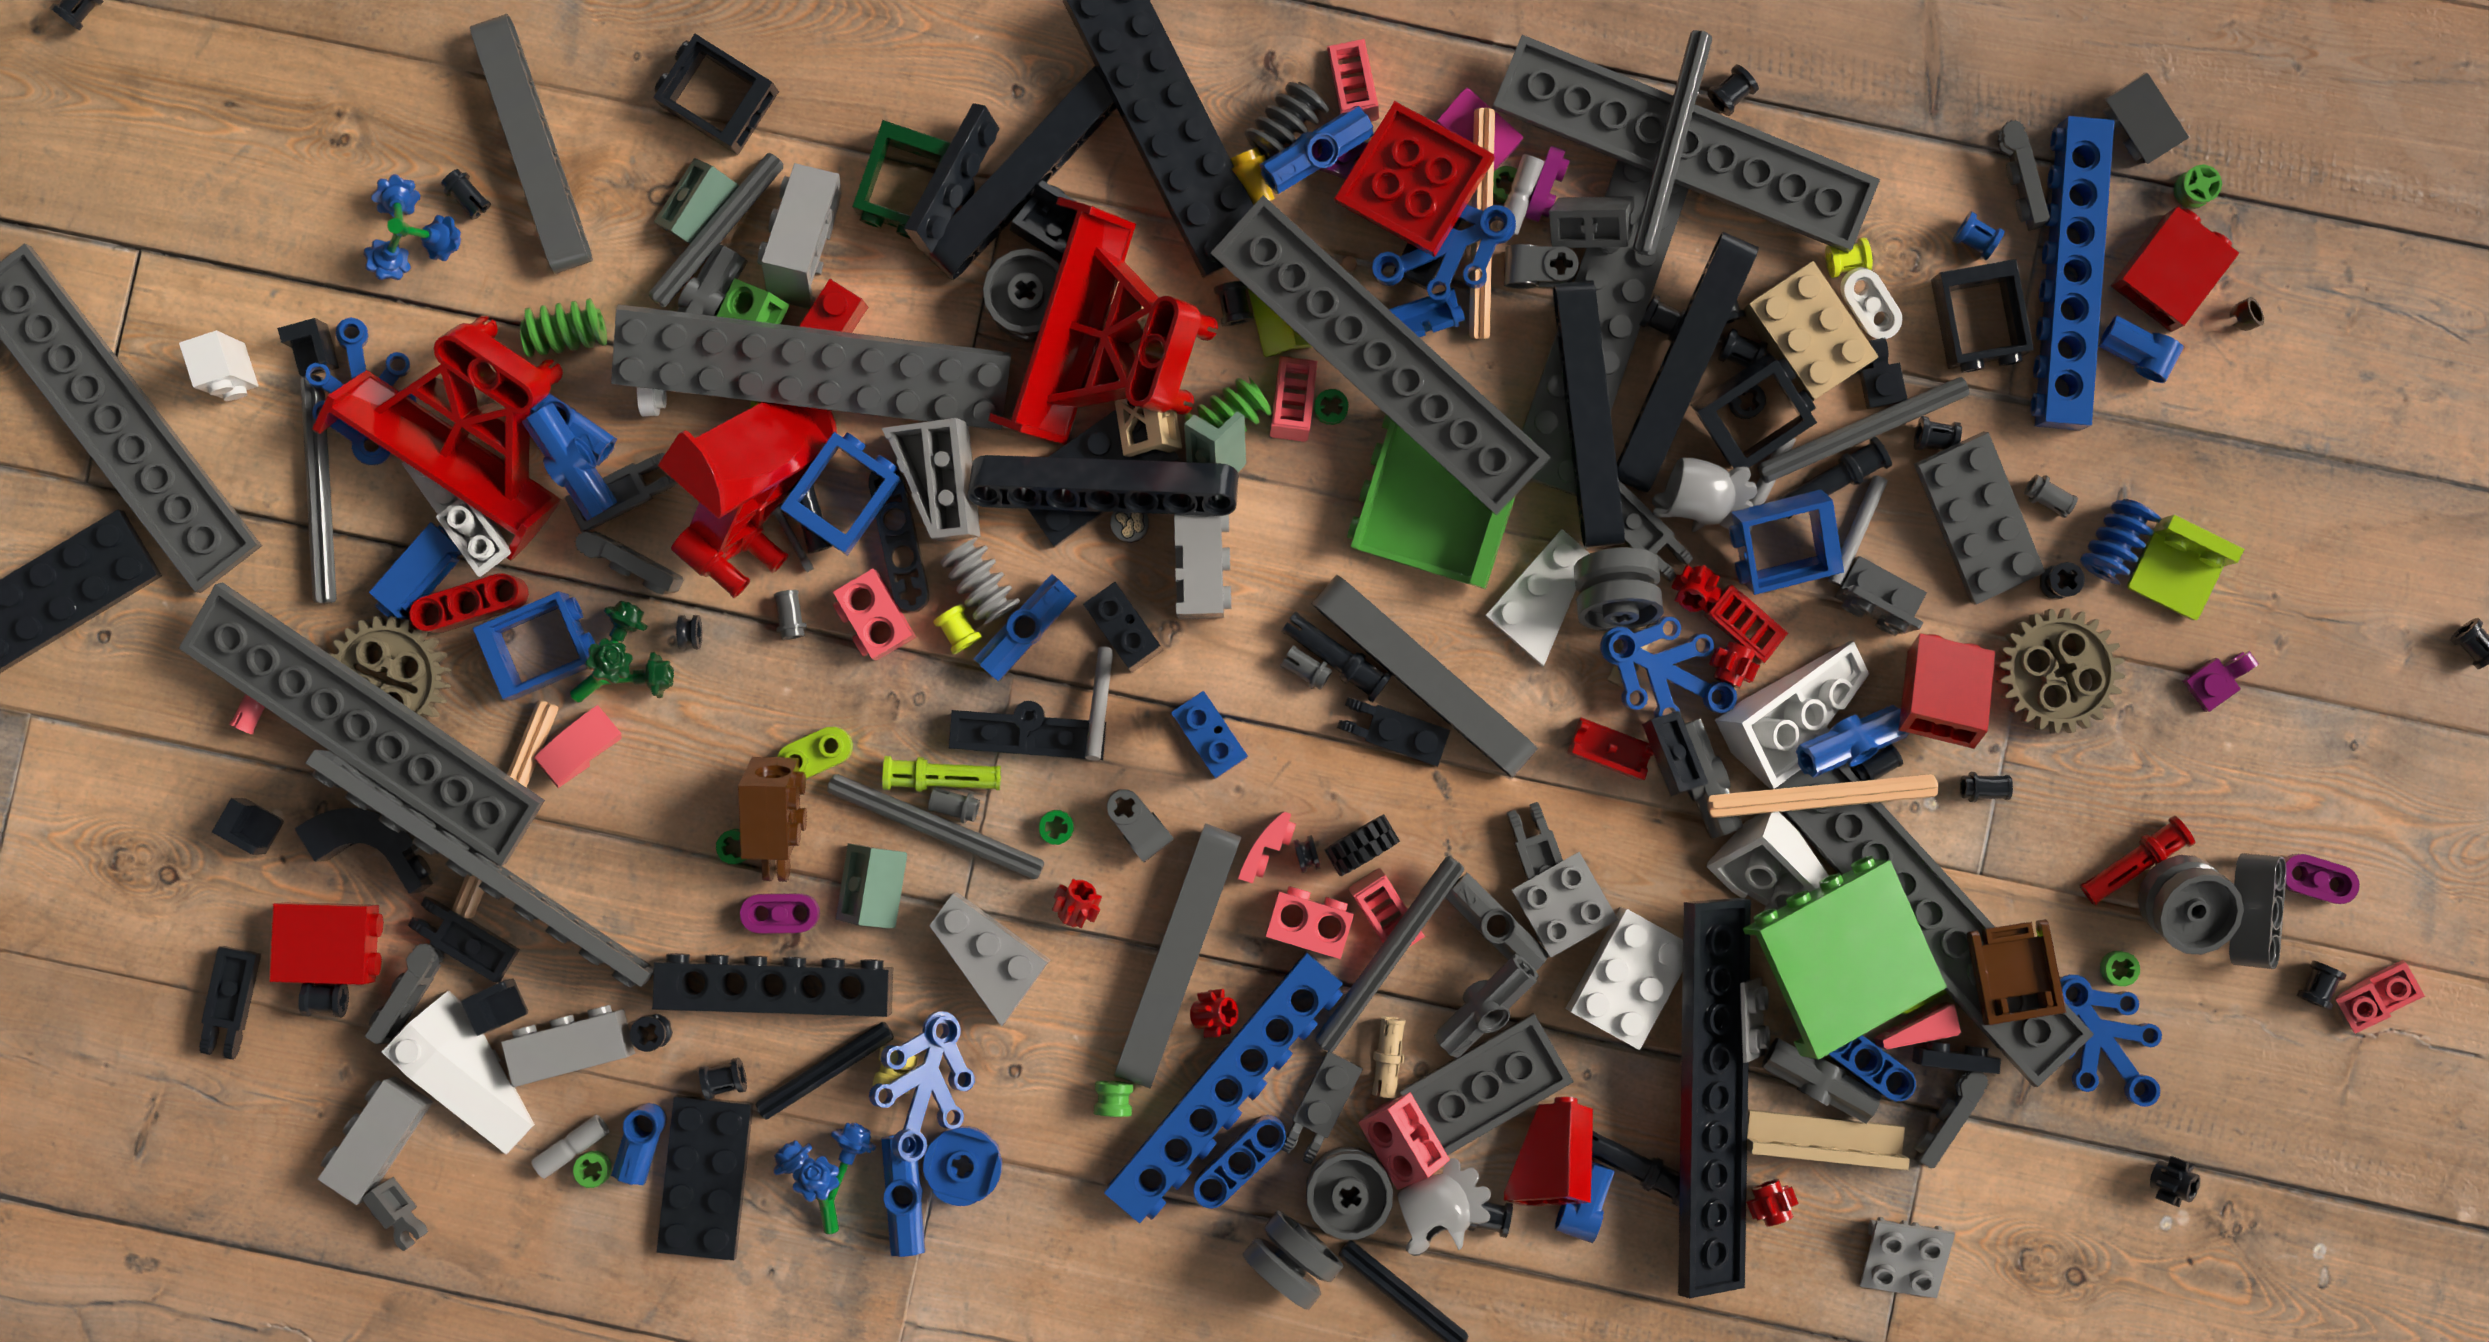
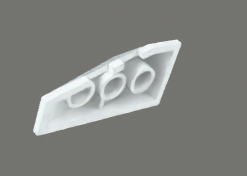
M1848 641L1743 699L1732 710L1724 713L1715 721L1730 752L1767 787L1775 789L1801 770L1796 754L1798 746L1828 733L1829 729L1827 726L1839 709L1844 710L1868 677L1869 672L1855 642Z
M1780 812L1759 814L1746 821L1743 827L1738 829L1708 861L1706 866L1734 894L1743 899L1748 895L1766 906L1764 911L1772 908L1778 910L1786 906L1787 898L1802 891L1810 893L1820 887V880L1829 876L1800 832Z
M450 991L444 993L409 1022L382 1051L407 1077L505 1154H508L535 1125L515 1087H512L499 1064L500 1059L495 1049H491L484 1034L476 1036L461 1001Z

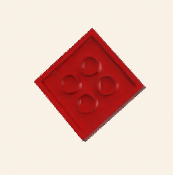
M1394 101L1334 199L1338 205L1435 257L1489 170L1495 157L1488 150Z

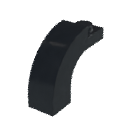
M335 809L316 815L295 828V831L315 862L328 861L345 849L355 844L363 843L376 848L387 858L409 894L420 893L433 885L432 880L428 876L431 874L428 863L421 855H415L414 853L419 848L412 843L415 836L408 831L400 830L398 833L378 820L382 814L375 809Z

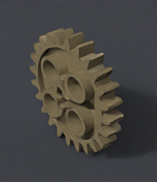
M2069 608L2061 609L2058 618L2053 609L2044 611V620L2038 613L2029 615L2031 626L2024 621L2018 622L2016 627L2020 635L2014 633L2007 634L2005 637L2012 646L1999 648L1998 652L2007 657L2006 662L1995 664V667L2004 670L2006 675L1997 679L1996 683L2007 684L2008 690L2000 696L2001 699L2013 698L2015 700L2009 711L2017 712L2024 710L2021 717L2022 723H2028L2036 718L2035 730H2043L2049 722V729L2052 734L2059 733L2062 724L2067 733L2076 732V722L2082 729L2090 728L2089 716L2095 720H2103L2104 715L2100 707L2106 709L2114 708L2115 705L2108 696L2122 693L2121 689L2113 685L2114 680L2125 678L2124 674L2115 671V666L2125 662L2124 659L2113 658L2112 652L2120 647L2119 643L2107 644L2105 641L2111 634V631L2097 632L2096 629L2100 621L2098 619L2090 620L2085 624V612L2083 611L2077 612L2071 619ZM2067 635L2072 637L2076 643V650L2071 656L2066 654L2062 647L2063 639ZM2046 639L2050 642V650L2044 645ZM2032 651L2036 652L2041 658V667L2036 672L2031 670L2027 663L2028 655ZM2059 665H2064L2066 671L2061 674V677H2056L2054 671L2059 668ZM2084 670L2091 675L2093 680L2092 686L2088 691L2084 690L2079 684V676ZM2049 686L2054 688L2058 695L2057 702L2053 707L2047 705L2044 700V692ZM2070 692L2073 693L2076 697V701L2074 703L2070 700Z
M374 616L372 626L368 621H358L359 633L354 629L346 628L344 631L348 638L347 642L342 640L333 641L340 650L338 654H330L335 659L393 697L397 693L400 694L404 705L424 719L426 715L439 717L438 711L433 706L435 703H447V700L439 692L440 689L451 688V684L441 681V676L451 672V668L440 667L439 662L447 657V653L433 651L440 642L438 639L431 638L425 641L428 632L419 629L414 631V625L411 620L406 619L400 626V619L395 616H390L387 624L383 617ZM378 643L382 648V658L377 663H373L370 659V650ZM415 658L418 663V672L410 678L405 672V665L409 659ZM359 663L376 672H385L392 679L416 686L418 691L414 694L398 685H388L381 678L357 671L355 668L356 664Z

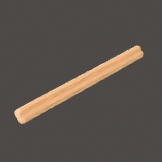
M1491 108L1475 109L1473 143L1494 154L1495 111ZM1494 161L1472 196V207L1482 211L1493 206ZM1481 241L1471 244V263H1473ZM1492 257L1486 268V283L1477 289L1470 287L1469 336L1471 339L1482 340L1488 339L1490 336ZM1479 270L1470 272L1471 281H1478L1482 277V272Z
M544 700L536 702L507 775L526 788L537 763L534 757L543 749L558 712V707L555 704ZM467 875L464 878L452 908L455 913L467 919L474 917L484 893L479 887L482 881L474 875Z
M1929 774L1710 795L1707 800V809L1710 817L1721 818L1930 798L1937 796L1938 782L1934 775Z

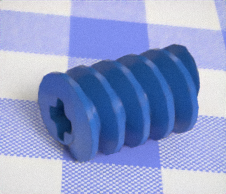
M2129 499L2117 500L2112 503L2111 510L2114 514L2105 515L2103 522L2106 527L2098 528L2096 531L2098 540H2092L2088 544V549L2091 553H2085L2080 558L2081 564L2090 573L2116 585L2121 584L2115 577L2116 574L2128 576L2130 574V570L2123 564L2124 560L2130 562L2138 561V557L2131 551V548L2145 549L2146 544L2138 536L2140 534L2152 536L2154 533L2146 524L2147 521L2160 523L2162 520L2150 508Z

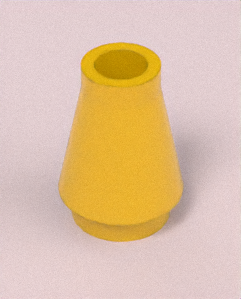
M1258 147L1230 159L1234 166L1232 170L1245 187L1253 205L1263 195L1269 201L1275 199L1272 189L1266 184L1261 175L1259 164L1266 161V156H1261Z

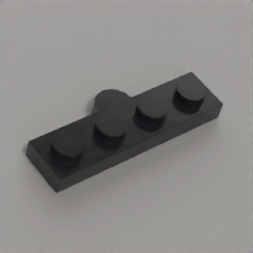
M973 103L904 227L920 251L933 252L939 239L943 237L946 226L959 205L964 206L974 195L975 182L973 177L978 173L980 164L990 146L995 142L1000 129L985 105Z
M1034 701L1020 703L1015 708L1014 715L952 710L949 749L1086 759L1089 720L1045 717L1043 707ZM1107 722L1104 725L1100 759L1104 761Z

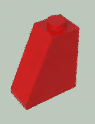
M1555 1097L1554 1103L1538 1105L1506 1185L1504 1201L1522 1206L1591 1203L1592 1108L1578 1104V1099L1574 1097Z

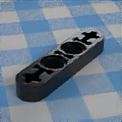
M897 469L895 474L899 476L901 482L892 495L895 499L901 496L902 502H889L885 504L876 515V521L894 601L901 609L907 612H918L929 601V588L903 474ZM871 472L869 476L871 498L879 488L877 487V482L882 481V478L874 472ZM893 509L903 511L906 517L904 526L897 531L889 530L884 523L886 514ZM899 547H909L914 554L912 564L906 568L897 567L893 562L894 551ZM918 570L919 577H911V582L914 589L922 591V595L916 597V604L911 605L908 600H902L901 594L907 592L906 581L901 579L897 582L896 575H909Z

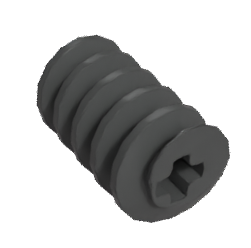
M1289 82L1285 87L1287 95L1281 93L1276 96L1277 106L1268 105L1266 107L1265 113L1267 118L1262 116L1256 118L1255 124L1258 130L1248 128L1245 131L1249 144L1253 148L1258 147L1261 156L1265 155L1266 160L1284 150L1283 145L1285 143L1290 145L1295 143L1296 138L1293 135L1295 132L1301 134L1308 132L1304 125L1306 120L1316 125L1318 124L1319 120L1314 113L1315 109L1324 113L1329 111L1325 102L1310 87L1301 82H1298V84Z

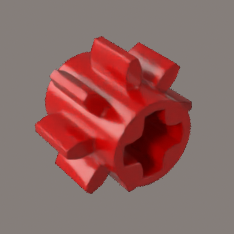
M1686 565L1682 574L1677 575L1672 584V588L1678 591L1674 601L1679 602L1689 612L1701 610L1708 612L1712 603L1718 602L1723 591L1716 587L1720 578L1719 575H1715L1711 569L1704 565L1693 568Z
M1731 641L1728 642L1726 649L1716 648L1709 662L1710 666L1717 668L1713 678L1720 682L1729 683L1740 689L1743 680L1748 683L1753 682L1760 665L1752 662L1756 653L1747 647Z
M1072 879L1068 888L1060 884L1054 895L1056 900L1052 911L1058 912V917L1062 923L1071 927L1082 928L1086 919L1090 922H1095L1101 910L1098 906L1102 896L1097 895L1094 886L1084 880Z
M1224 989L1198 993V1000L1192 1004L1190 1009V1019L1193 1026L1197 1029H1204V1038L1230 1034V1027L1238 1019V1007L1234 999L1225 997Z
M1773 1179L1752 1188L1754 1199L1748 1200L1746 1203L1753 1219H1757V1221L1763 1219L1766 1227L1784 1223L1794 1217L1791 1207L1798 1205L1799 1202L1792 1186L1788 1187L1786 1185L1782 1187L1779 1179Z

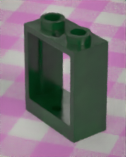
M882 120L852 206L856 213L861 216L860 221L876 228H882L883 223L896 227L897 234L911 239L904 229L910 218L909 215L869 202L889 146L931 159L940 164L951 143Z

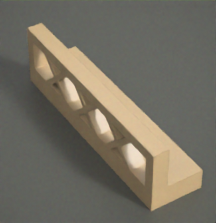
M1112 304L1109 305L1107 315L1103 324V330ZM1141 338L1129 343V347L1134 350L1135 356ZM1127 399L1115 401L1123 456L1131 457L1154 449L1169 453L1182 449L1176 412L1168 410L1164 413H1156L1137 406L1132 408L1128 405ZM1140 420L1146 424L1148 440L1134 444L1132 431Z
M1748 1109L1747 1151L1751 1154L1909 1170L1910 1158L1902 1155L1905 1127L1901 1125L1874 1122L1866 1124L1855 1120Z

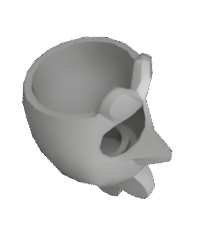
M1680 458L1672 469L1665 492L1656 494L1652 498V504L1655 507L1653 515L1660 518L1684 517L1694 519L1692 532L1698 531L1704 525L1720 524L1729 529V526L1734 525L1733 511L1754 506L1749 500L1757 494L1756 484L1748 481L1751 474L1747 467H1736L1731 471H1727L1719 465L1705 460Z
M1451 1158L1444 1165L1442 1174L1431 1175L1429 1178L1409 1185L1398 1192L1399 1204L1412 1236L1406 1245V1251L1412 1256L1421 1255L1430 1246L1431 1239L1444 1230L1449 1231L1458 1250H1460L1463 1246L1464 1232L1470 1224H1481L1489 1221L1490 1214L1482 1205L1491 1198V1192L1487 1187H1476V1183L1479 1180L1477 1170L1467 1168L1465 1171H1461L1459 1160Z

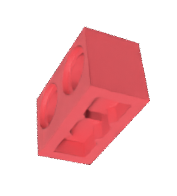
M874 568L833 591L838 600L833 603V607L844 624L848 621L851 622L857 633L852 639L863 657L869 654L872 659L879 660L916 638L884 580ZM860 590H868L871 594V604L865 610H856L853 606L854 595ZM879 623H887L891 629L890 638L883 644L875 643L872 638V630Z
M1288 886L1287 893L1278 891L1266 931V937L1341 959L1354 916L1352 912L1346 911L1348 904L1328 897L1325 898L1324 904L1309 900L1311 892ZM1294 904L1303 910V919L1296 926H1288L1281 920V911L1287 905ZM1325 916H1334L1340 922V930L1333 937H1324L1318 931L1319 921Z
M1411 1092L1378 1106L1358 1122L1397 1190L1429 1178L1450 1161Z

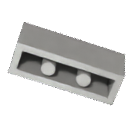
M606 1005L588 1010L589 1018L576 1022L573 1015L550 1020L551 1028L537 1032L535 1025L512 1030L513 1038L501 1042L512 1087L619 1060L635 1054L624 1009L612 1012L611 1005Z
M396 1076L385 1079L382 1082L378 1080L370 1088L364 1099L368 1104L361 1114L356 1113L348 1121L343 1129L346 1137L340 1146H334L321 1162L324 1170L318 1177V1180L355 1205L364 1202L362 1198L379 1185L434 1102Z

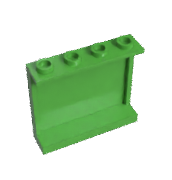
M1385 414L1382 428L1388 430L1384 443L1377 442L1373 451L1371 465L1376 466L1372 481L1365 479L1361 489L1359 501L1364 503L1360 518L1354 516L1349 527L1347 538L1353 540L1351 547L1486 590L1515 497L1496 516Z
M1873 856L1861 858L1851 864L1852 870L1843 875L1837 873L1823 878L1819 881V888L1810 893L1802 891L1786 899V906L1778 910L1775 908L1768 909L1757 914L1754 917L1755 922L1743 928L1745 934L1757 936L1802 1037L1794 1041L1800 1056L1819 1060L1947 988L1890 860L1874 859Z

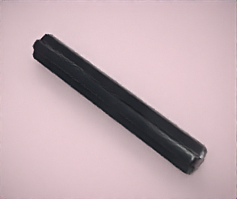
M885 1022L879 1023L766 1095L755 1104L759 1114L765 1120L771 1118L884 1046L894 1038L890 1027Z
M1349 1240L1344 1244L1338 1254L1339 1258L1443 1342H1467L1469 1336L1465 1330L1354 1241Z

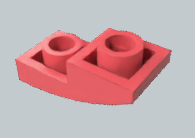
M597 705L557 735L534 757V760L559 788L590 767V760L621 740V732Z
M1283 811L1264 829L1249 851L1238 879L1253 884L1255 876L1263 878L1269 859L1268 855L1262 854L1264 847L1280 851L1282 844L1290 845L1296 823L1289 822L1290 813Z
M2401 960L2352 986L2338 995L2335 1000L2352 1031L2356 1034L2390 1018L2391 1012L2425 997L2407 963Z

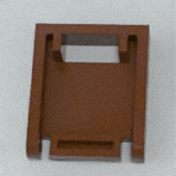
M2046 919L2036 921L2037 937H2034L2032 921L1983 929L1984 945L1981 943L1980 934L1977 930L1967 932V941L1984 1025L2067 1013L2050 926ZM2037 993L2040 1008L2009 1013L2008 997Z

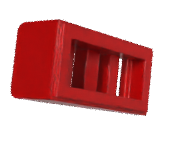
M1732 584L1726 586L1718 602L1713 603L1709 611L1703 615L1738 644L1756 653L1754 657L1763 664L1789 634ZM1734 601L1738 604L1737 608L1728 619L1724 618L1722 614ZM1745 610L1750 615L1741 627L1737 629L1733 624ZM1758 620L1762 625L1748 639L1745 633ZM1769 629L1774 634L1765 646L1760 649L1756 644Z

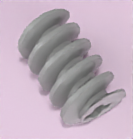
M976 537L946 554L940 563L943 568L955 566L948 577L951 581L963 579L956 590L959 594L971 592L964 603L967 607L979 605L972 616L975 620L987 619L984 623L987 624L1013 609L1020 600L1019 598L1010 600L1005 598L1012 587L1011 585L1001 587L997 585L1004 574L1003 572L990 573L989 570L996 563V560H982L981 557L988 550V547L986 545L974 547L973 544L978 539Z

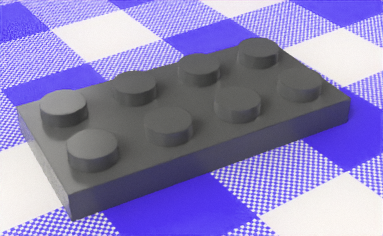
M1983 431L1914 464L1972 604L1977 605L2045 573L1989 432Z
M1532 1013L1463 1053L1459 1058L1449 1061L1401 1089L1400 1093L1403 1096L1411 1092L1448 1156L1574 1081L1536 1015Z

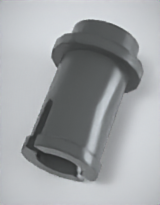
M2035 475L2029 481L2024 491V494L2029 497V502H2039L2059 514L2062 518H2066L2067 514L2072 512L2078 501L2077 496L2071 495L2051 483L2050 477L2047 475L2042 477Z
M785 590L774 594L780 627L776 628V631L781 633L782 640L805 636L804 629L807 628V624L802 623L798 590Z
M1294 645L1287 653L1288 657L1284 658L1281 667L1288 669L1310 683L1308 687L1311 689L1315 686L1321 690L1333 671L1327 667V662L1324 661L1321 664L1297 649Z
M934 787L930 796L928 810L960 818L961 823H966L967 821L974 822L979 811L980 800L975 799L974 794L971 793L964 796Z

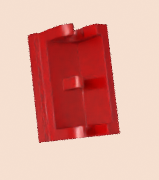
M1582 717L1579 719L1567 754L1638 781L1646 779L1649 771L1647 764L1650 757L1654 755L1650 743Z

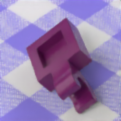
M2250 651L2239 653L2224 665L2218 658H2213L2182 680V682L2205 712H2210L2241 690L2235 679L2246 674L2259 663Z

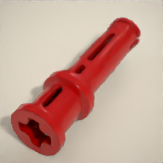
M2177 816L2170 817L2168 819L2169 824L2151 836L2148 834L2142 836L2139 841L2140 846L2112 863L2085 883L2080 884L2082 892L2092 904L2097 905L2099 901L2127 884L2154 864L2157 865L2184 846H2193L2195 839L2186 825Z

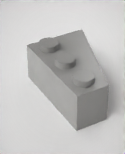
M794 163L790 177L784 176L780 187V199L782 201L779 210L773 209L769 220V231L771 234L768 242L763 241L761 243L757 262L759 265H762L766 291L787 304L810 309L814 304L815 297L812 295L811 284L815 274H822L824 263L819 260L826 239L830 240L842 194L838 173Z
M958 418L882 428L886 439L889 440L897 457L896 462L900 471L904 473L913 493L911 495L930 538L947 542L981 537L978 507L968 498L973 460L970 432L967 423Z
M1174 514L1177 618H1224V609H1231V586H1223V571L1230 570V547L1222 548V532H1229V514L1224 516Z
M958 892L950 896L929 925L1001 1027L1006 1023L1050 962L1048 957Z

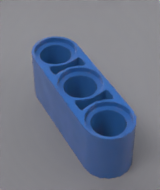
M1863 1035L1827 1055L1869 1087L1876 1090V1092L1893 1101L1909 1099L1916 1089V1080L1913 1073ZM1866 1048L1871 1055L1870 1062L1866 1067L1859 1069L1855 1064V1056L1859 1050ZM1899 1072L1902 1078L1901 1086L1896 1091L1890 1092L1887 1089L1886 1080L1890 1074Z
M1272 1115L1259 1117L1198 1174L1193 1191L1195 1199L1201 1206L1212 1209L1224 1204L1281 1150L1286 1140L1285 1127L1281 1120ZM1264 1125H1272L1278 1129L1280 1133L1279 1138L1272 1144H1264L1257 1137L1258 1130ZM1235 1152H1244L1250 1157L1251 1163L1247 1169L1237 1171L1229 1164L1230 1156ZM1216 1179L1222 1185V1192L1212 1198L1205 1196L1200 1190V1185L1203 1181Z

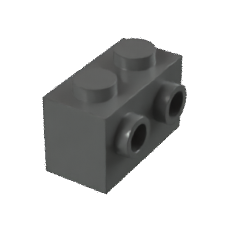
M2148 72L2143 73L2104 99L2108 107L2102 111L2107 119L2115 120L2114 129L2122 126L2129 139L2123 143L2135 161L2142 158L2146 164H2149L2190 138Z

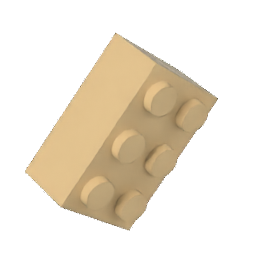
M1814 261L1749 303L1743 309L1746 313L1745 319L1760 341L1768 343L1767 351L1778 361L1784 358L1792 368L1796 378L1791 380L1798 393L1804 389L1812 401L1879 357Z

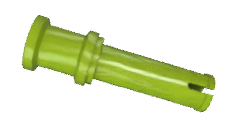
M891 756L884 757L883 790H890L891 786L914 787L919 792L926 790L927 786L1000 790L1001 766L930 764L924 757H918L916 761L893 760Z

